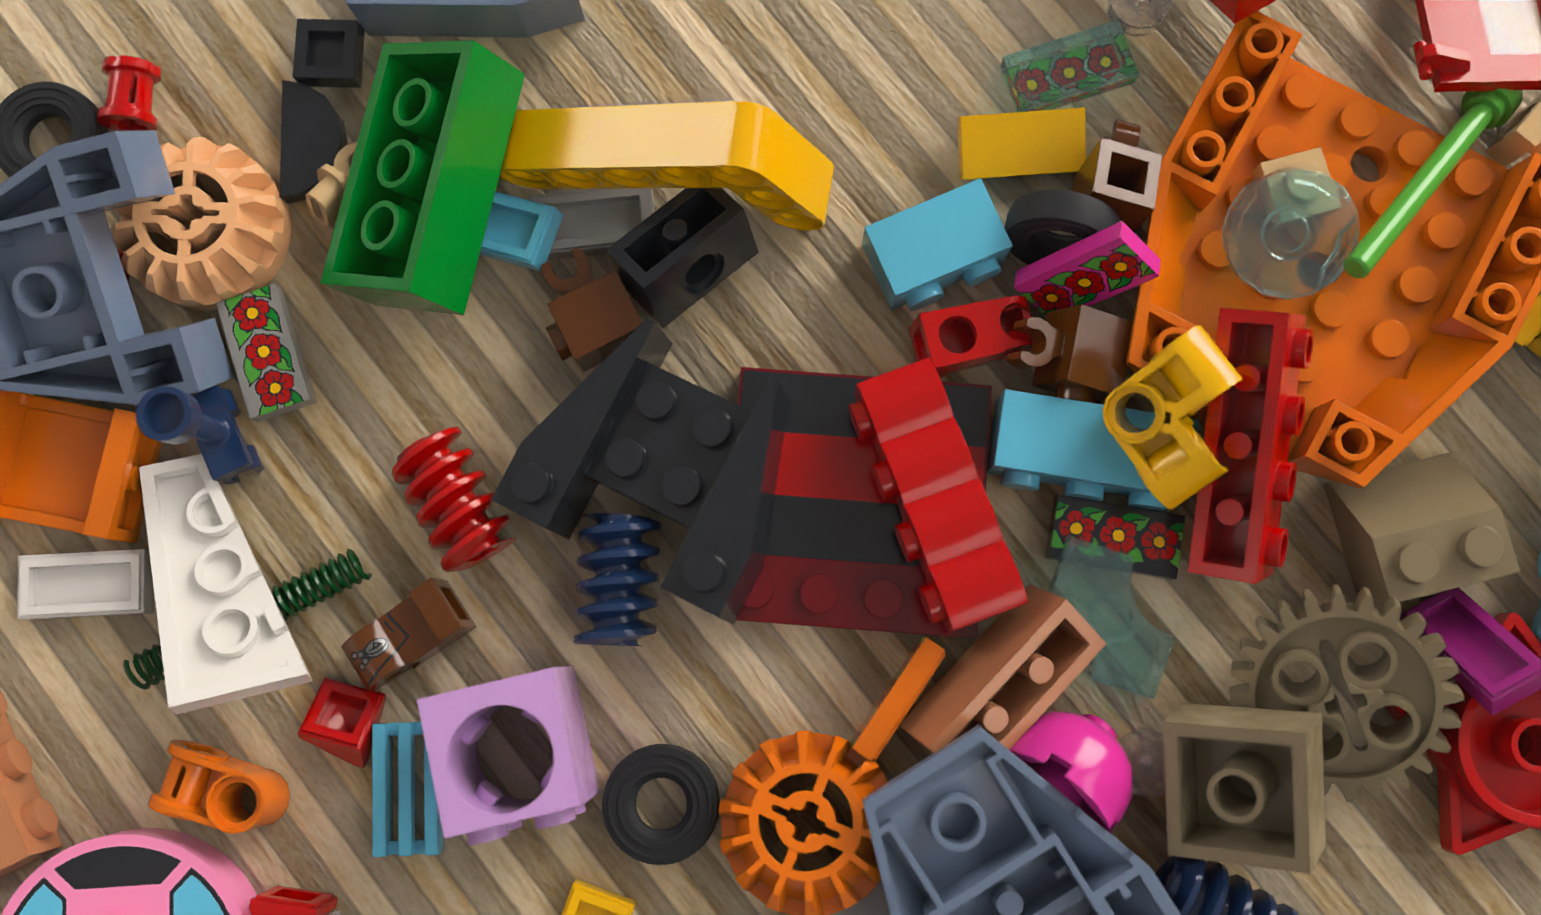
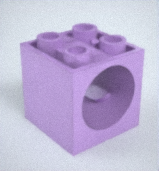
M574 666L552 667L417 699L444 839L466 834L468 845H476L510 835L509 831L522 827L521 820L534 818L536 829L567 823L577 819V814L586 812L585 803L601 792ZM505 705L522 709L521 714L531 721L542 725L551 740L554 761L540 784V787L544 790L538 798L516 799L502 794L495 785L487 781L478 761L479 738L490 725L491 720L489 718Z

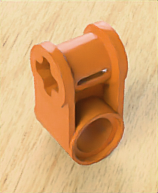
M174 739L170 741L167 749L172 758L160 792L152 794L148 802L149 808L163 815L194 821L221 830L224 833L237 834L274 824L283 817L289 806L290 791L288 783L283 776L272 769L232 757L225 751L206 744ZM246 785L252 788L257 799L256 809L252 816L246 813L241 803L242 791Z

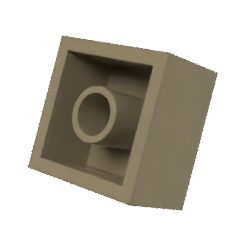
M1193 703L1181 705L1163 721L1168 855L1311 874L1326 848L1322 713Z

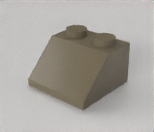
M1450 452L1384 468L1363 488L1335 481L1324 483L1356 595H1358L1363 587L1369 588L1374 605H1383L1392 596L1397 598L1399 602L1521 572L1501 507Z

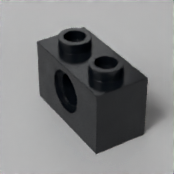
M685 188L606 249L626 291L662 328L666 327L759 253L745 209L722 188Z

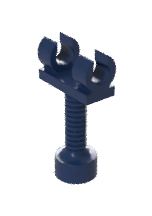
M215 385L191 396L174 387L160 386L148 391L139 401L136 410V420L140 430L147 437L167 444L176 445L187 442L191 438L196 439L212 480H222L223 484H234L240 482L237 474L248 470H255V472L260 473L264 469L255 446L246 445L234 418L240 415V410L231 390L222 389L221 386Z

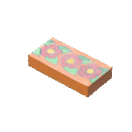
M920 637L851 740L852 749L869 761L873 759L876 761L946 656L944 654L945 650L927 637Z

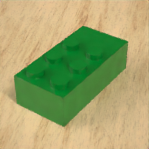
M474 40L383 44L320 284L375 306L464 315L525 76L523 72Z

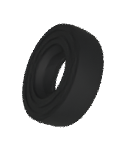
M46 81L25 85L12 92L0 104V168L7 176L11 177L37 159L30 150L29 138L34 127L44 119L51 117L65 119L71 130L70 142L109 133V129L98 123L97 106L76 89L60 83Z
M1039 190L1022 195L1013 202L1007 214L1005 230L1013 245L1010 253L1029 265L1121 220L1109 205L1092 196L1068 190ZM1051 231H1062L1074 235H1062Z
M672 744L649 745L626 756L611 772L603 792V819L612 840L628 856L652 865L674 864L694 855L710 838L719 817L720 794L713 773L696 754ZM655 778H667L676 782L686 796L687 808L683 819L676 826L669 829L660 830L648 826L642 821L637 812L636 799L639 790L646 782Z

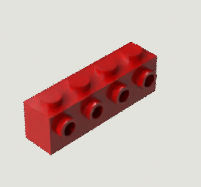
M1222 307L1219 309L1215 344L1241 376L1242 380L1208 402L1204 442L1219 464L1227 468L1228 471L1197 492L1188 573L1257 584L1273 575L1274 567L1281 568L1285 562L1289 534L1287 528L1279 527L1282 501L1291 502L1297 479L1296 463L1288 462L1291 435H1300L1305 417V397L1296 395L1299 369L1309 368L1314 347L1313 329L1305 328L1306 315Z

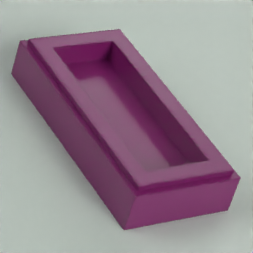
M1459 587L1439 592L1400 614V621L1416 612L1423 616L1427 625L1420 637L1433 633L1441 635L1447 647L1437 657L1453 658L1459 673L1452 678L1492 716L1541 689V660Z

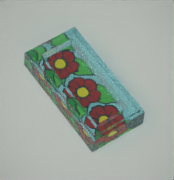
M1119 20L1003 56L1000 64L1017 112L1059 108L1133 84L1139 76Z

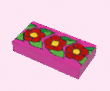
M1120 221L1017 270L1014 288L1044 315L1048 312L1081 304L1089 307L1159 277L1161 259L1123 221Z

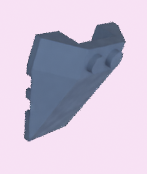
M979 725L862 798L890 915H1181L1147 863Z

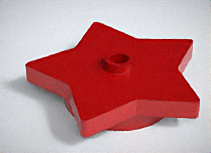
M1516 612L1498 613L1494 619L1541 660V643L1521 616ZM1454 679L1448 681L1458 684L1464 695L1463 701L1444 705L1456 711L1461 721L1460 728L1438 729L1448 740L1451 747L1449 753L1438 752L1429 748L1425 751L1430 761L1437 768L1441 849L1455 855H1462L1528 828L1541 832V689L1492 716ZM1393 705L1385 706L1397 722L1404 717L1406 712L1404 709Z

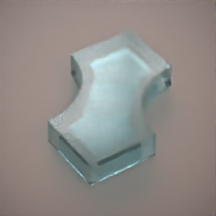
M1067 534L1048 592L1067 599L1107 643L1090 662L1089 677L1092 680L1154 699L1175 638L1171 634L1150 624L1138 609L1131 587L1134 557L1128 553Z

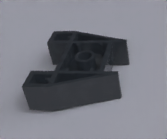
M646 318L521 442L491 500L567 539H570L598 484L689 529V532L660 588L734 625L764 566L790 398L779 380L769 376L754 407L750 411L661 369L660 367L672 343L655 322Z

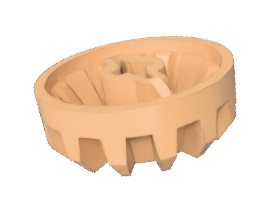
M192 137L186 144V147L182 149L169 142L161 145L170 178L183 174L182 186L175 187V194L163 197L160 202L149 200L116 209L121 214L120 222L115 223L110 230L115 245L123 252L121 259L123 269L145 286V289L177 306L193 310H218L217 302L265 287L281 268L291 241V213L289 205L280 198L279 184L256 161L241 149L229 143L224 146H217L204 137ZM197 173L216 180L223 188L228 202H217L196 187ZM148 232L158 233L168 240L178 241L177 255L169 254L159 249L151 240Z

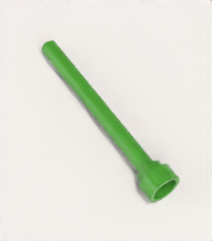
M1496 89L1495 91H1466L1461 100L1463 116L1344 260V269L1350 276L1358 279L1368 276L1480 134L1486 129L1502 126L1510 119L1522 103V90Z

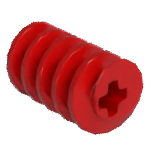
M457 426L437 431L412 443L397 457L398 462L392 469V477L398 484H410L404 491L406 503L411 506H422L416 514L418 525L423 528H435L428 539L430 547L434 550L449 549L440 563L442 569L446 572L469 569L498 554L517 540L515 537L500 539L498 533L511 520L508 514L489 518L486 514V511L494 503L491 500L494 492L476 495L473 491L486 477L484 471L479 470L464 474L461 469L473 457L472 449L451 451L449 446L462 434L461 429Z

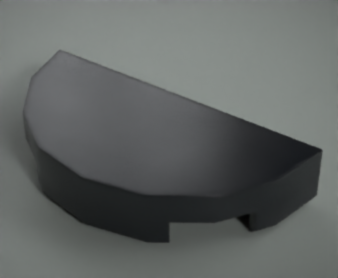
M282 80L280 198L287 204L306 200V194L319 183L318 169L324 164L333 166L337 153L348 145L344 121L323 94L307 84Z

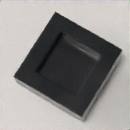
M297 19L292 76L296 82L307 84L310 87L361 88L365 30L359 21Z

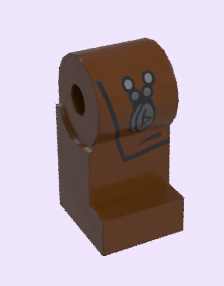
M427 579L409 592L410 596L379 619L357 631L341 646L342 650L368 691H373L386 685L412 667L413 669L417 668L477 627L447 580Z

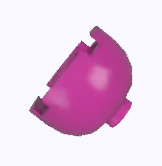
M1064 711L1045 712L1009 750L1109 833L1112 832L1123 817L1132 798V768L1125 751L1116 740L1117 735L1115 731L1101 718L1091 714L1081 716Z

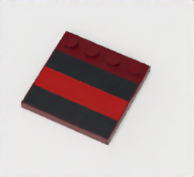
M741 367L738 395L739 406L751 411L769 376L779 380L790 401L764 566L736 621L977 639L978 623L948 634L942 621L932 624L924 609L918 587L927 584L924 572L918 559L908 562L901 550L894 527L903 522L901 513L894 498L887 501L882 499L871 470V464L879 462L878 454L870 438L860 441L848 411V405L856 402L854 396L856 384L873 377ZM942 382L953 416L971 453L978 478L986 491L992 385Z

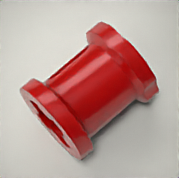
M126 55L105 57L102 60V72L108 76L106 102L104 107L98 109V123L115 131H157V118L151 113L154 85L161 82V68L148 60Z

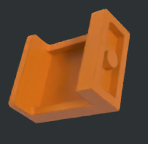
M0 390V517L103 539L137 544L144 517L139 467L158 462L162 442L147 437L140 430L136 420V412L116 408L112 411L21 392Z

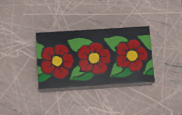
M1058 494L1054 496L1045 558L1175 580L1178 574L1185 516Z

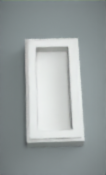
M147 549L18 556L17 619L35 620L154 613V586L150 554Z

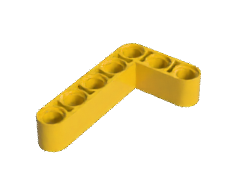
M718 101L516 110L499 177L511 184L531 189L728 188L774 223L791 229L814 231L823 229L825 226L834 165L772 109L747 101Z

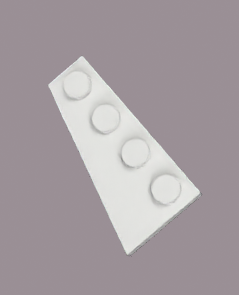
M202 454L139 467L168 708L177 715L312 682L313 680L220 481L212 480Z

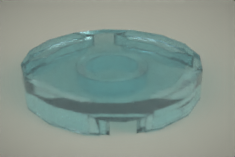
M1297 167L1276 170L1277 172L1269 173L1263 178L1258 177L1244 186L1229 206L1222 229L1223 248L1226 250L1227 259L1231 264L1230 267L1237 278L1262 295L1287 300L1313 295L1336 281L1345 270L1343 266L1344 260L1357 246L1360 237L1358 209L1346 188L1324 173Z

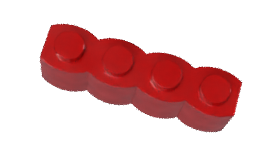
M930 357L857 383L854 393L856 402L848 405L850 418L860 441L870 438L878 454L879 462L871 464L872 474L882 499L887 501L894 498L901 513L903 522L894 526L896 536L906 560L911 562L918 559L924 572L927 584L918 587L930 622L936 624L942 621L949 634L1027 604L1029 601L1020 574L1003 540L996 515L986 491L978 478L971 453L953 416L944 386Z

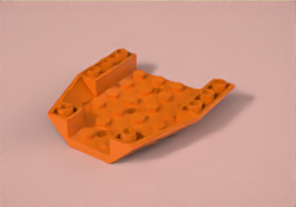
M1257 11L1236 23L1232 28L1162 158L1155 209L1149 215L1145 244L1161 259L1159 277L1138 285L1126 364L1136 374L1148 365L1149 361L1158 352L1197 325H1201L1215 343L1220 307L1306 315L1305 328L1313 329L1314 347L1309 368L1299 369L1296 395L1305 397V417L1300 435H1291L1288 462L1296 463L1297 471L1353 487L1363 488L1512 348L1541 290V154L1534 152L1509 169L1468 149L1368 276L1362 279L1350 276L1344 269V260L1446 136L1290 58L1303 34ZM1321 147L1341 207L1329 215L1270 230L1252 170L1262 162ZM1361 154L1368 156L1376 163L1378 168V178L1376 181H1364L1354 174L1351 167L1353 155ZM1309 258L1321 266L1324 272V281L1321 287H1308L1298 279L1296 275L1298 259ZM1208 403L1195 412L1194 415H1189V417L1199 420V424L1205 426Z

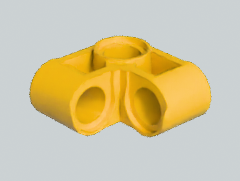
M1201 325L1190 329L1158 352L1149 361L1148 365L1115 388L1106 398L1103 406V421L1108 432L1112 434L1133 462L1140 478L1154 497L1163 506L1171 510L1228 471L1227 468L1219 464L1211 450L1192 427L1194 422L1189 415H1194L1200 408L1241 381L1242 378ZM1134 393L1147 396L1155 407V418L1153 424L1148 429L1135 427L1126 416L1125 406L1127 400Z

